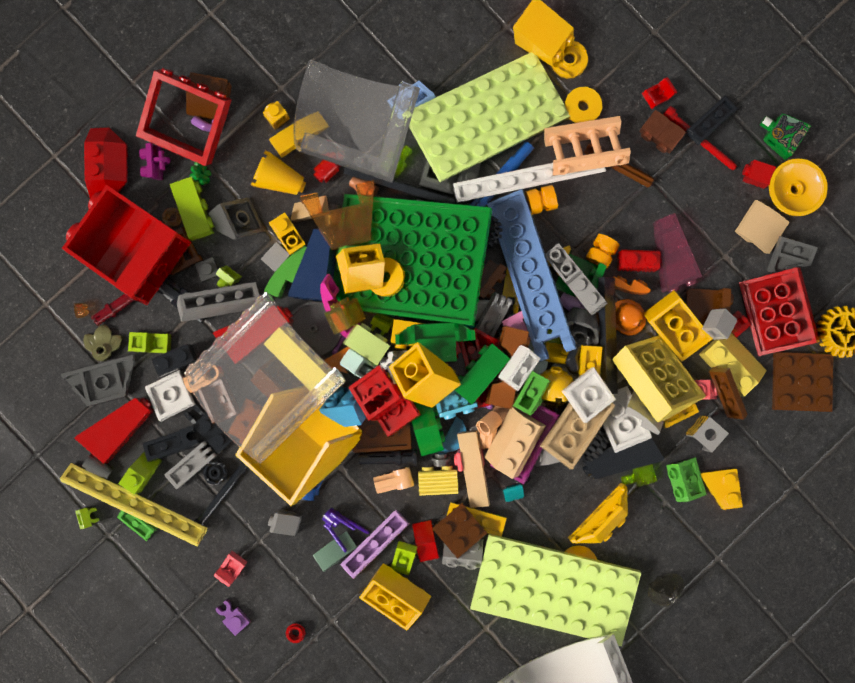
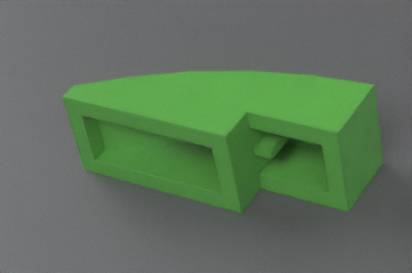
M304 246L297 250L281 264L269 280L264 290L265 293L281 299L287 283H293L307 247Z

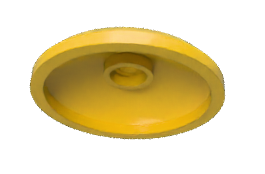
M791 159L775 169L769 185L770 197L775 206L788 215H808L816 211L823 204L827 195V180L822 170L813 162L805 159ZM791 187L795 188V193L791 191Z

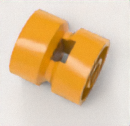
M553 185L541 187L540 191L532 189L525 192L532 215L542 213L543 209L550 211L558 208Z
M598 234L593 242L595 247L590 248L585 258L595 265L602 263L608 269L612 261L611 255L616 254L620 244L606 235Z

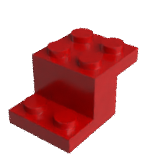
M378 365L348 387L368 421L378 420L387 437L392 436L421 415L413 401L403 397L398 384H393L382 365Z

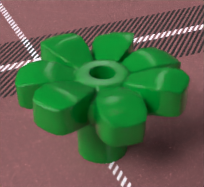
M194 162V165L191 166L193 173L190 174V177L198 180L200 185H204L210 182L209 176H211V172L206 170L207 166Z

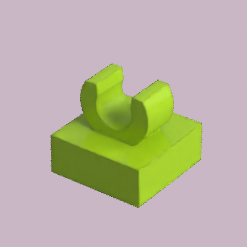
M227 265L219 268L216 273L220 277V280L217 282L220 288L234 285L242 277Z
M376 314L371 321L372 331L376 327L381 329L380 335L383 336L393 326L394 319L385 314Z
M83 508L75 511L80 529L91 527V523L99 521V518L91 519L90 517L92 512L97 511L96 508L89 510Z

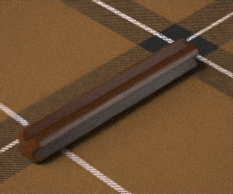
M589 144L584 153L586 155L595 154L593 146ZM629 164L610 166V168L646 187H650L654 181L653 177Z

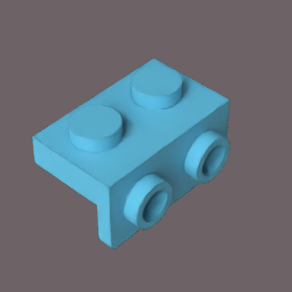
M452 391L436 404L439 417H444L447 420L456 417L455 413L463 411V414L475 411L474 408L478 407V404L475 401L471 405L456 391Z

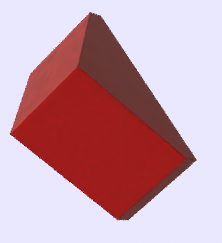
M431 520L413 523L414 538L420 562L438 559L439 555Z

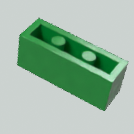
M485 344L478 352L480 354L476 361L472 359L465 369L468 371L463 376H458L461 385L454 391L471 405L510 360L508 356L493 344L488 346Z

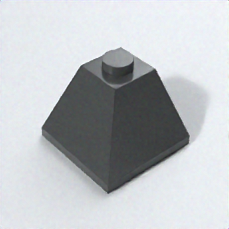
M250 197L220 203L208 213L216 231L233 240L265 232Z

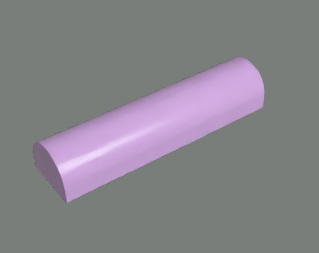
M395 510L340 565L355 579L410 523L399 511Z

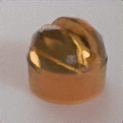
M74 303V313L77 319L89 314L87 304Z

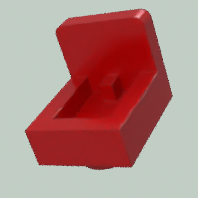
M666 77L658 84L646 89L642 95L651 109H654L667 102L677 93V90L669 78Z

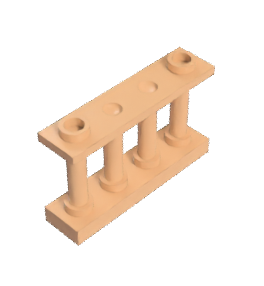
M620 116L544 128L545 146H553L557 159L553 160V176L628 164L631 150L630 148L621 149L617 137L621 129ZM609 136L613 151L602 152L598 138ZM591 139L595 154L583 155L580 141ZM572 142L576 157L564 158L561 144Z

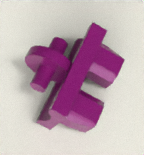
M146 143V147L139 150L140 158L147 160V166L140 168L141 176L158 181L163 180V170H165V164L170 163V158L164 157L162 147L153 145V143Z

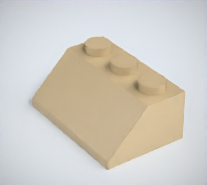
M512 406L485 458L495 469L512 479L519 477L546 425Z

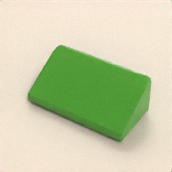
M122 510L117 516L118 519L145 541L157 529V527Z

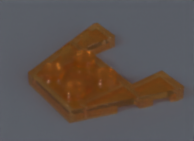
M373 180L356 184L360 204L322 212L318 193L300 196V201L308 210L309 215L317 224L319 231L332 250L346 245L352 246L370 241L374 192Z

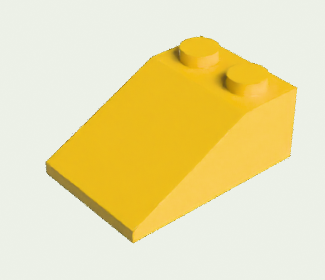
M674 290L643 313L648 322L681 362L713 339L702 329L703 325Z

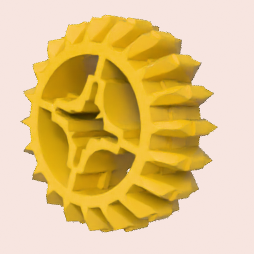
M837 306L833 310H827V314L821 316L823 321L817 322L821 326V328H817V332H820L819 339H822L820 346H826L824 351H831L832 356L838 354L839 358H843L845 355L852 357L855 354V338L849 346H847V343H849L851 336H855V308L848 309L847 306H842L841 308ZM839 317L835 328H831L833 321ZM841 329H842V330H844L845 332H849V333H846V334L843 335L841 332H839V331H837V330H841ZM831 335L835 337L836 343L833 341Z

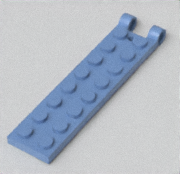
M518 190L487 203L488 207L492 208V216L496 217L502 225L499 226L503 229V232H499L502 237L498 239L529 332L534 353L540 358L539 362L549 359L548 351L543 342L561 337L566 352L576 349V343L571 334L524 190ZM549 329H552L551 334L547 333Z

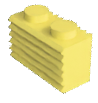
M453 466L441 467V470H434V467H422V471H418L419 496L458 494L457 469H453Z

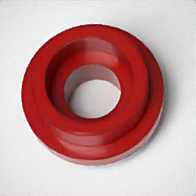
M299 623L289 625L286 630L287 639L292 643L301 642L305 637V628ZM295 629L298 630L299 635H293L292 631Z

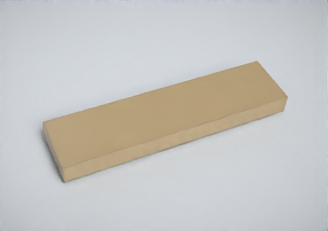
M478 431L458 432L457 436L470 508L489 506L490 500Z

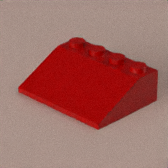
M800 267L739 282L758 356L820 342Z

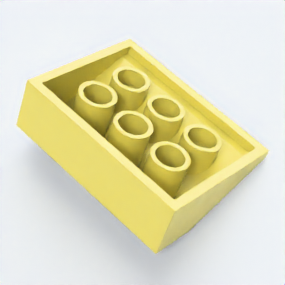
M660 335L626 345L612 359L618 370L621 371L629 385L634 389L657 422L676 415L706 397Z

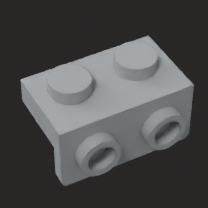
M480 539L458 559L444 544L442 564L448 567L463 566L470 570L480 568L484 539Z

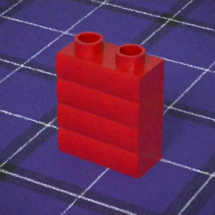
M106 185L102 191L96 192L91 197L88 203L89 210L81 222L75 223L69 228L66 234L67 241L62 249L130 298L148 305L191 242Z

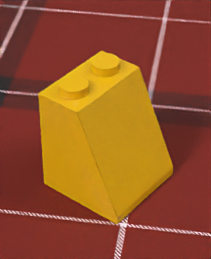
M532 0L513 26L515 44L529 53H534L539 59L551 66L556 61L559 62L561 60L564 49L567 46L569 47L575 38L574 28L541 0Z
M419 342L389 366L403 397L431 408L461 385L454 370Z

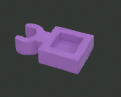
M226 599L223 603L227 609L222 610L218 606L216 612L226 617L222 622L236 636L251 621L239 607L233 610L231 602Z

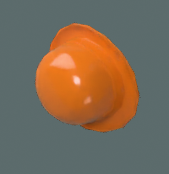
M629 299L617 301L616 330L628 336L641 332L646 322V317L643 314L645 311L641 305Z

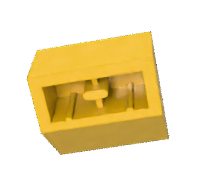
M380 244L343 248L338 253L336 258L345 294L383 287L385 261Z

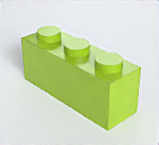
M189 177L170 184L188 238L194 241L213 234L212 228L214 225L206 212L209 209L207 202L200 195L202 188L199 181Z

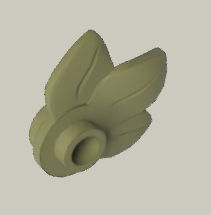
M103 324L95 330L94 335L85 334L83 342L85 348L92 352L94 359L106 361L111 357V353L120 347L122 336H112L109 327ZM104 349L103 353L99 354V351Z

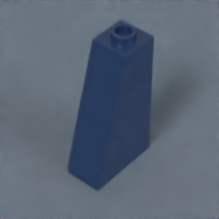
M321 227V229L313 230L289 290V297L322 301L320 288L326 275L330 274L334 280L335 251L337 250L339 234L334 232L333 228Z

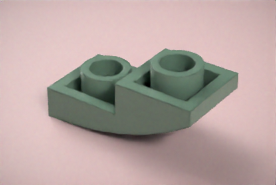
M347 531L338 536L347 552H343L334 539L313 555L323 572L357 548Z

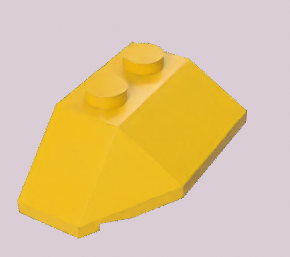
M620 483L568 539L572 543L606 542L612 536V531L616 527H621L626 521L625 517L628 515L627 486Z

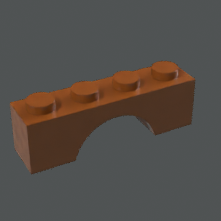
M508 326L502 327L498 346L511 359L520 345L528 348L530 343L529 332ZM503 380L489 384L485 403L512 409L517 400L516 390Z

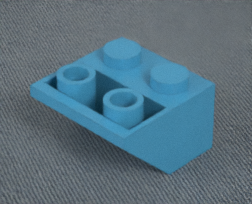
M340 386L333 389L330 396L319 409L320 413L343 427L362 425L366 419L364 412L348 387L343 388Z

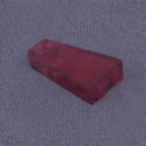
M673 213L655 221L653 226L656 251H660L659 278L662 293L666 291L671 293L673 290L676 292L680 290L679 286L686 284L688 287L698 283L697 279L702 277L676 214Z

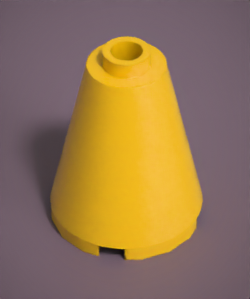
M265 150L264 154L267 157H262L253 178L257 181H252L251 186L297 195L298 192L302 193L306 182L303 181L304 177L271 152Z

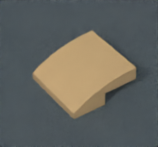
M755 200L735 232L747 242L756 245L764 253L770 254L779 236L782 235L788 226L789 221L767 205Z

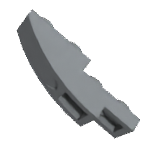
M559 243L545 254L548 262L591 315H594L607 304L605 299Z

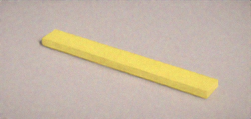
M73 463L68 466L60 477L61 482L197 547L207 532V527L138 494L134 495L127 489L85 471V469Z

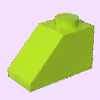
M144 451L129 467L118 484L134 495L141 493L162 460L158 459L147 462Z

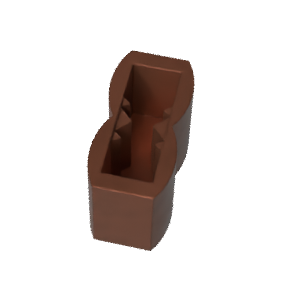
M656 110L639 131L644 140L654 142L659 151L669 154L686 133L682 128Z

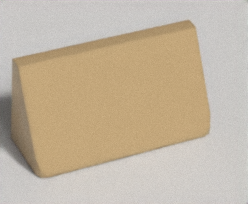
M324 195L294 203L291 221L301 222L329 215L327 196Z

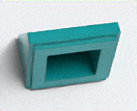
M521 484L507 486L502 489L506 502L524 497Z

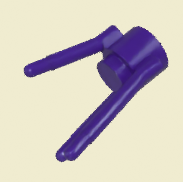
M330 508L322 518L326 522L324 527L330 532L343 552H347V549L332 529V526L336 528L342 523L352 530L357 528L366 534L370 533L367 529L346 518L333 508Z

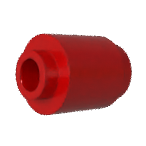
M333 155L326 156L314 168L315 173L313 175L319 182L322 183L324 181L327 183L340 171L339 168L342 165Z

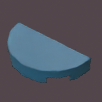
M457 416L445 437L446 442H442L443 452H453L460 448L457 434L458 432H465L466 427Z

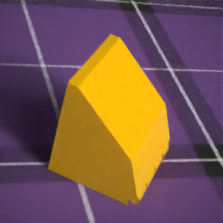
M306 386L272 393L236 453V456L290 506L295 505L340 465L360 441L362 430L358 426L343 427L320 413L319 409L326 399L323 398L319 404V399Z

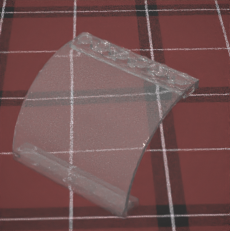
M267 292L259 296L249 309H246L235 323L230 324L227 331L222 336L217 337L213 345L208 350L203 351L200 357L193 364H190L184 372L193 394L207 414L232 441L260 464L345 382L340 371L335 367L332 369L291 327L276 307L272 296Z

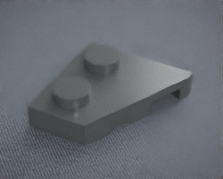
M779 236L767 271L772 273L777 270L811 266L818 247Z

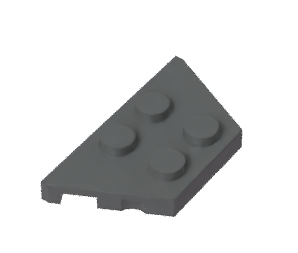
M135 355L62 373L61 377L66 379L72 386L73 391L81 397L86 406H93L127 397Z

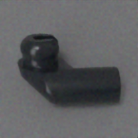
M576 345V349L569 351L565 360L567 369L572 374L578 373L580 369L578 355L581 347Z

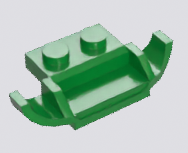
M456 323L414 324L395 334L396 345H413L419 342L444 362L457 361L456 342L476 340L475 330Z

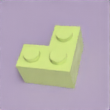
M363 323L361 325L355 324L343 343L375 365H378L390 347L386 343L388 340L380 334L376 333L373 335L370 333L372 329Z

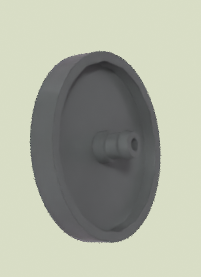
M316 301L306 302L293 310L291 318L294 322L288 327L295 331L296 337L308 344L311 348L310 351L314 355L320 357L330 353L338 344L342 334L330 320L323 303Z

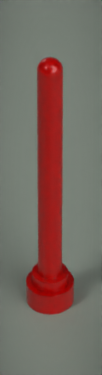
M671 105L664 112L663 115L684 131L691 127L677 116L676 109ZM705 139L700 143L701 146L729 169L735 170L737 168L735 162Z

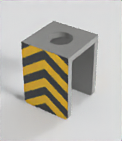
M700 416L685 433L686 436L694 437L703 445L702 450L711 453L729 434L709 416ZM708 429H713L716 433L710 440H707L705 432Z

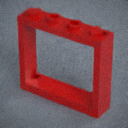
M165 68L155 70L136 136L207 166L213 162L232 99L226 97L221 91L214 92L209 90V86L205 84L191 82L189 77L183 75L179 77L173 74L172 70ZM162 81L218 104L204 151L149 128Z

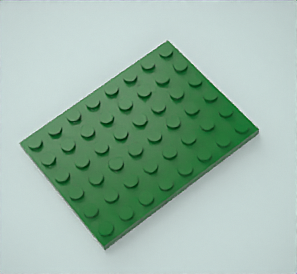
M344 194L337 250L346 245L365 246L380 244L383 257L394 259L400 263L405 271L403 287L393 296H380L372 290L345 294L340 270H336L335 263L334 282L339 288L335 297L341 307L346 310L475 326L492 208ZM389 272L384 273L383 282H387L390 279Z

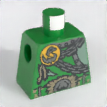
M781 114L775 121L765 116L760 123V126L768 131L763 141L784 160L792 156L811 125L786 114Z

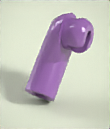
M194 116L191 123L203 131L210 132L213 120L209 124L201 118Z

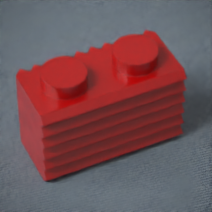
M621 250L618 253V271L655 272L660 268V251Z

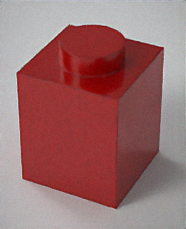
M753 160L746 164L743 169V182L764 189L770 185L776 167Z

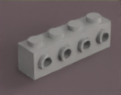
M256 282L244 283L236 286H226L178 295L177 307L181 322L257 309L260 296Z

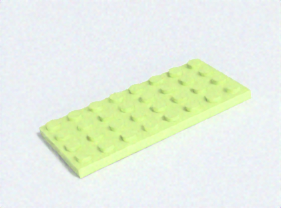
M531 52L405 112L403 117L439 182H442L543 132L544 128L553 127L567 120L570 115L540 60Z
M488 534L470 609L589 639L614 634L618 646L622 647L641 571Z

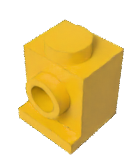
M278 101L267 105L263 112L264 117L275 130L290 119L288 113Z

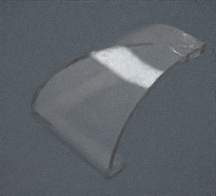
M310 59L306 67L294 119L295 147L299 152L392 183L420 88L403 81L400 82L399 86L364 79Z

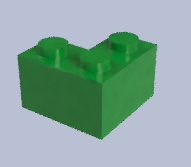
M413 402L421 414L412 421L421 456L443 451L442 442L446 441L443 430L439 431V429H442L440 418H435L438 415L436 405L431 408Z

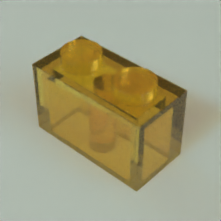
M346 297L330 305L331 310L324 313L334 335L366 319L357 298L349 300Z

